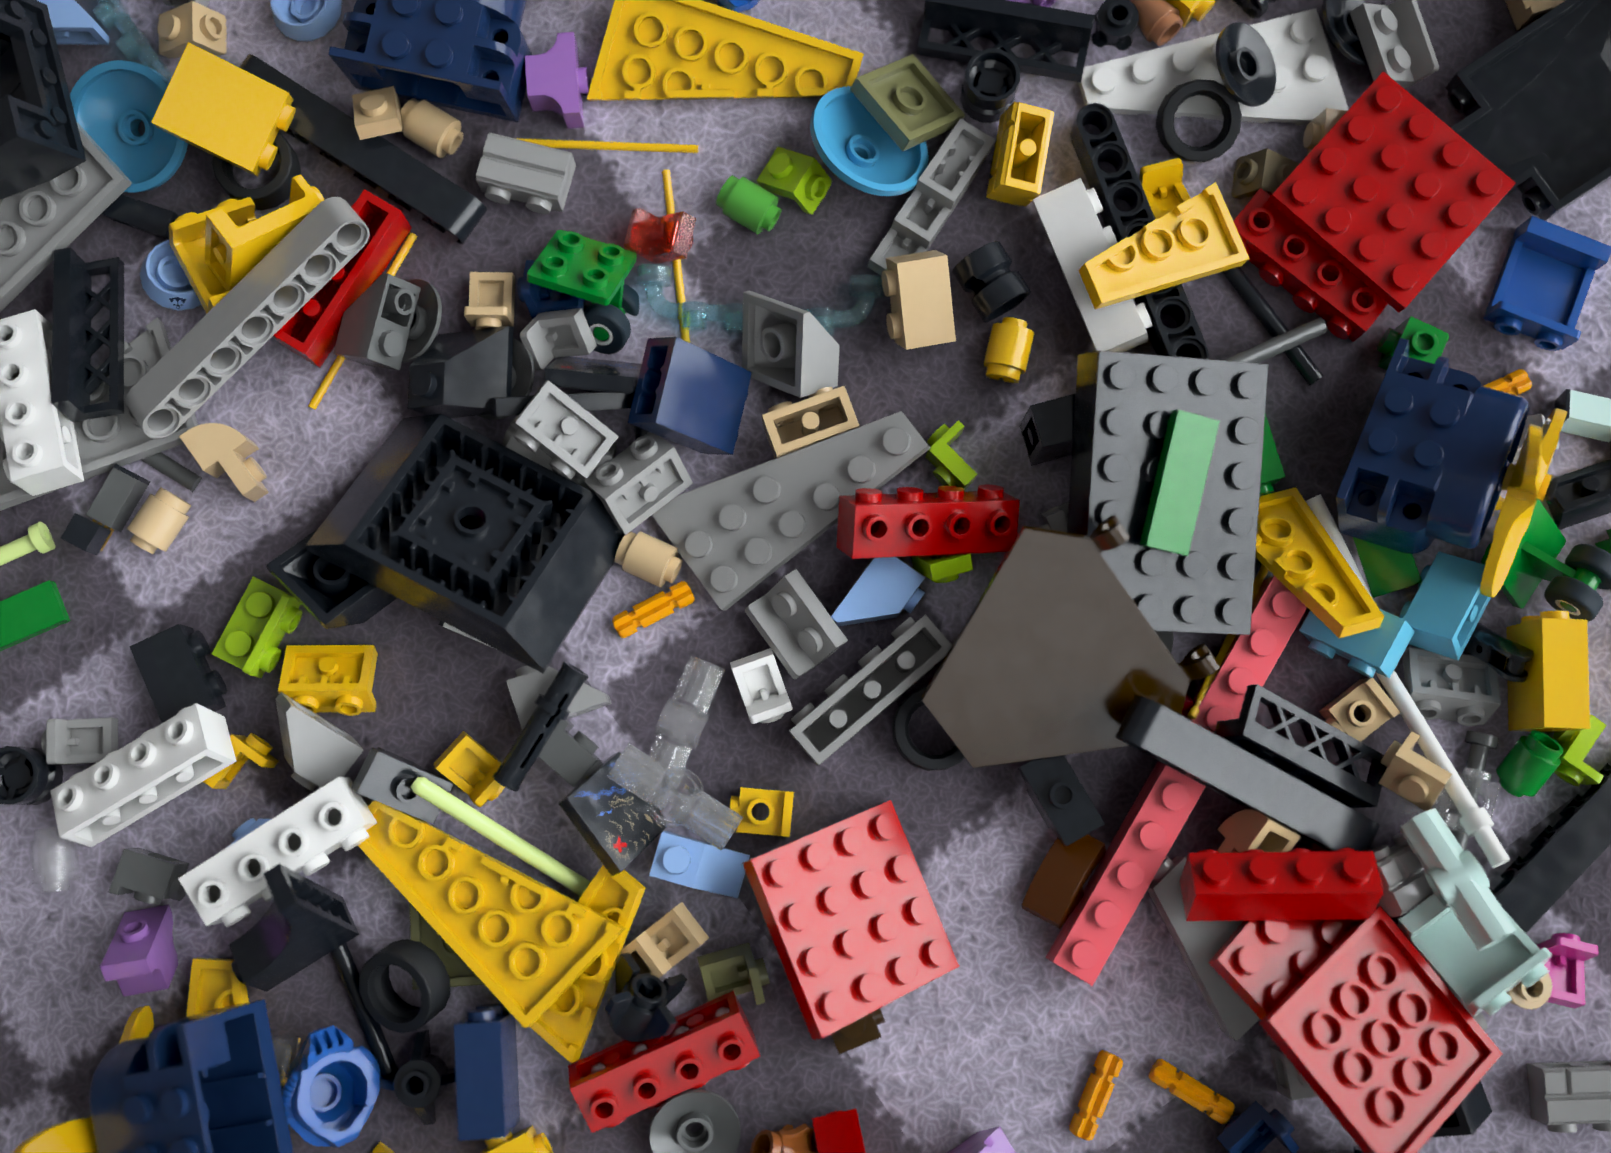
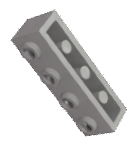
M926 614L917 622L912 617H909L891 633L896 639L883 651L878 645L875 646L858 661L862 669L852 678L848 679L843 674L824 691L829 697L817 708L810 702L791 718L795 726L789 733L817 766L822 764L946 657L952 644Z

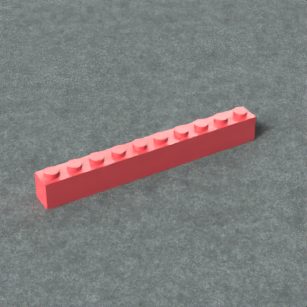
M1274 575L1263 581L1252 603L1250 635L1236 634L1199 706V713L1196 719L1187 718L1212 733L1215 732L1217 721L1239 719L1247 686L1258 684L1263 687L1307 609ZM1201 687L1199 688L1197 694L1195 695V697H1194V699H1193V700H1194V704H1195V702H1196V700H1197V695H1198V693H1199ZM1159 761L1156 763L1083 891L1084 896L1066 920L1045 958L1093 986L1206 786Z

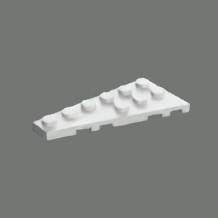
M1316 8L1250 25L1264 38L1272 53L1276 68V86L1269 101L1260 106L1249 107L1239 102L1242 113L1241 121L1269 123L1270 121L1308 125L1326 108L1349 110ZM1220 33L1084 67L1081 83L1078 82L1085 106L1091 103H1099L1109 108L1112 114L1157 115L1164 97L1177 85L1197 79L1215 80L1224 85L1216 62V42ZM1202 95L1187 98L1179 105L1174 116L1175 118L1187 116L1203 117V119L1223 120L1221 108L1216 101Z

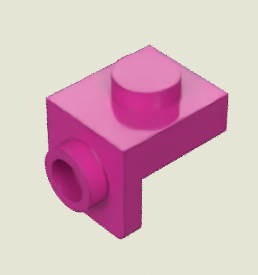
M1553 934L1551 939L1537 944L1540 950L1546 947L1552 954L1547 963L1544 964L1549 970L1548 974L1552 981V992L1547 1002L1576 1009L1585 1005L1584 961L1598 956V946L1582 942L1580 937L1574 934Z

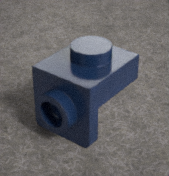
M526 260L524 274L517 281V292L519 300L525 302L532 319L542 312L582 308L583 310L585 299L527 282V272L536 260Z
M1257 1101L1252 1103L1241 1115L1231 1118L1225 1125L1223 1132L1217 1137V1140L1228 1153H1260L1274 1138L1291 1153H1296L1300 1149L1290 1135L1295 1130L1292 1124L1276 1108L1268 1113Z

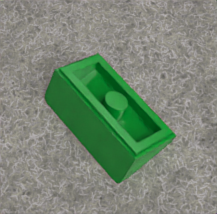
M1353 537L1373 598L1421 583V577L1412 554L1403 553Z

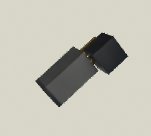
M115 463L86 513L93 520L75 513L61 539L86 552L98 555L100 550L103 551L114 530L122 532L151 481Z

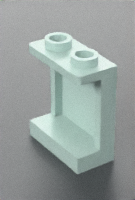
M1432 894L1400 918L1397 926L1473 1018L1483 1010L1489 1016L1493 1015L1512 1000L1507 992L1521 982L1526 988H1529L1549 972L1544 964L1547 963L1552 954L1546 947L1540 950L1505 910L1504 912L1512 921L1517 931L1495 945L1478 951L1451 908L1444 907L1436 895Z

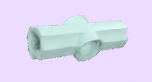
M1436 808L1424 811L1400 826L1399 830L1426 870L1424 875L1432 891L1444 907L1451 908L1478 951L1495 945L1517 931L1512 921L1502 909V906L1488 888L1490 883L1480 863L1470 851L1462 849Z

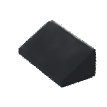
M1610 459L1559 476V483L1552 502H1547L1553 520L1559 530L1611 513Z

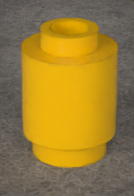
M1004 317L1002 323H994L992 325L984 365L987 367L986 377L995 380L1003 378L1004 382L1019 383L1020 375L1026 373L1034 332L1027 328L1028 323L1018 318Z

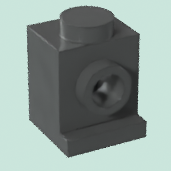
M567 719L560 720L538 757L570 785L577 787L603 764L602 760L594 754L599 747L580 731L572 736L569 731L574 725Z
M142 848L123 849L108 893L122 895L135 891L134 899L160 905L164 899L181 901L186 895V891L178 878L186 874L189 863Z

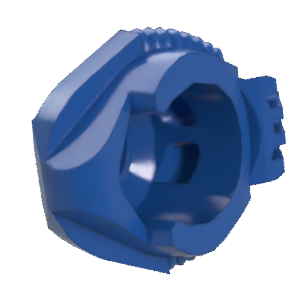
M334 1025L326 1028L323 1027L307 1035L285 1073V1085L282 1089L288 1124L303 1140L318 1147L332 1146L338 1148L354 1141L358 1137L373 1110L380 1090V1079L382 1077L375 1056L364 1046L354 1047L353 1040Z

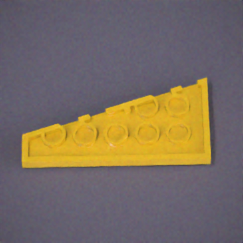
M614 0L587 100L823 97L831 90L853 85L864 54L702 0Z
M375 800L368 806L377 824L366 830L370 837L360 843L358 847L525 1029L531 1027L626 929V927L419 818Z

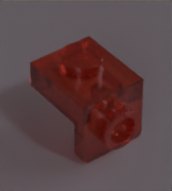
M642 208L634 209L631 214L624 247L654 263L685 259L693 244L696 218L684 211L657 217Z

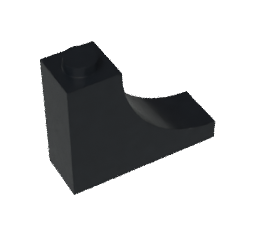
M281 864L263 873L273 897L268 911L250 930L229 944L235 959L232 962V969L237 979L244 985H249L265 992L359 935L342 896Z

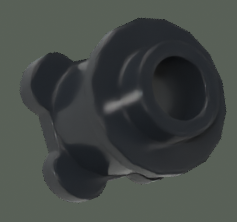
M1130 0L1104 1L1095 13L1094 20L1097 22L1096 32L1091 37L1093 44L1097 47H1104L1105 45L1116 46L1122 51L1131 46L1132 39L1129 35L1137 27L1139 14L1136 6Z

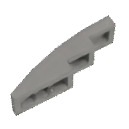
M960 118L918 179L916 188L894 218L891 229L869 259L867 267L882 276V271L887 270L886 258L928 251L984 163L996 139Z

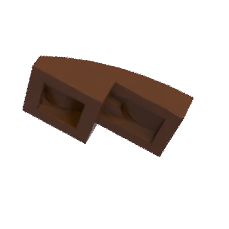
M1087 834L1064 847L1057 837L1026 892L1021 904L1022 909L1061 929L1084 896V883L1105 855V843Z

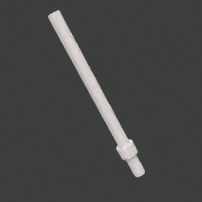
M1393 671L1390 678L1375 672L1392 702L1401 712L1400 715L1409 730L1420 735L1417 743L1426 758L1452 774L1444 788L1462 816L1459 822L1468 837H1475L1493 868L1510 860L1509 856L1491 829L1494 826L1492 819L1484 807L1479 808L1396 671Z

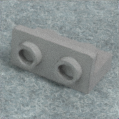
M1396 0L1389 5L1363 3L1350 12L1373 81L1384 71L1405 89L1438 71L1439 64L1416 0Z
M549 380L544 382L519 416L515 417L510 423V426L517 430L514 438L534 453L538 448L553 458L549 465L568 480H571L573 476L579 479H587L619 437Z
M651 432L637 438L628 448L609 462L601 465L595 473L585 480L588 488L600 498L610 517L624 535H627L693 484L675 447L661 436Z
M797 569L785 575L766 595L745 608L747 616L793 679L799 678L825 661L848 641Z
M1408 647L1402 656L1405 688L1425 720L1442 719L1456 721L1464 726L1484 725L1501 705L1497 672L1475 656L1462 654L1458 661L1424 649Z

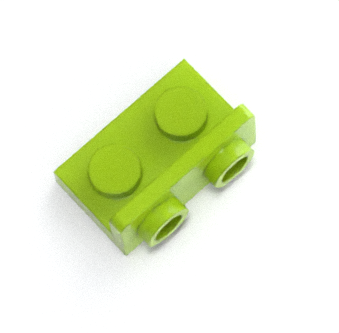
M252 577L212 655L242 669V672L250 676L262 678L265 672L270 673L278 664L282 654V650L278 646L285 633H292L298 626L302 617V610L299 609L301 603L294 596L256 577Z

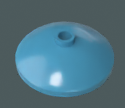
M115 60L94 66L83 74L72 88L70 98L76 121L132 182L124 192H145L161 186L177 172L184 160L188 143L160 130L151 123L170 82L159 72L146 65L131 61ZM141 121L145 124V133L142 136L138 132Z
M851 86L836 88L826 93L812 112L810 133L813 144L828 169L847 185L868 194L897 196L913 189L928 166L926 141L902 151L851 92Z

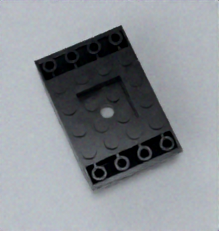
M443 414L407 417L400 421L306 544V550L544 674L614 564L615 555L624 534L618 529L602 501L594 492ZM474 515L484 521V525L478 529L470 530L464 528L460 524V520L466 516Z

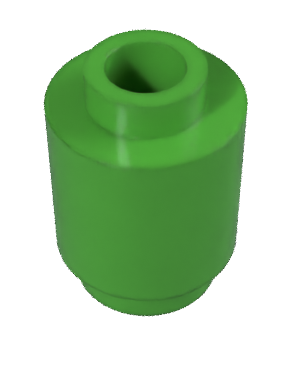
M731 175L722 186L716 199V205L723 209L722 213L757 235L763 229L770 231L776 224L782 211L781 208L777 207L779 197L745 177L738 179Z

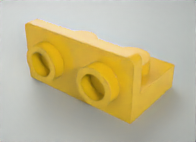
M286 645L278 692L279 694L281 692L316 714L317 712H338L342 715L355 716L361 712H375L376 700L372 693L378 656L374 645Z

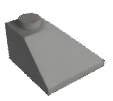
M752 291L743 292L742 368L752 372L751 378L799 398L815 394L819 389L825 387H837L840 345L809 311Z

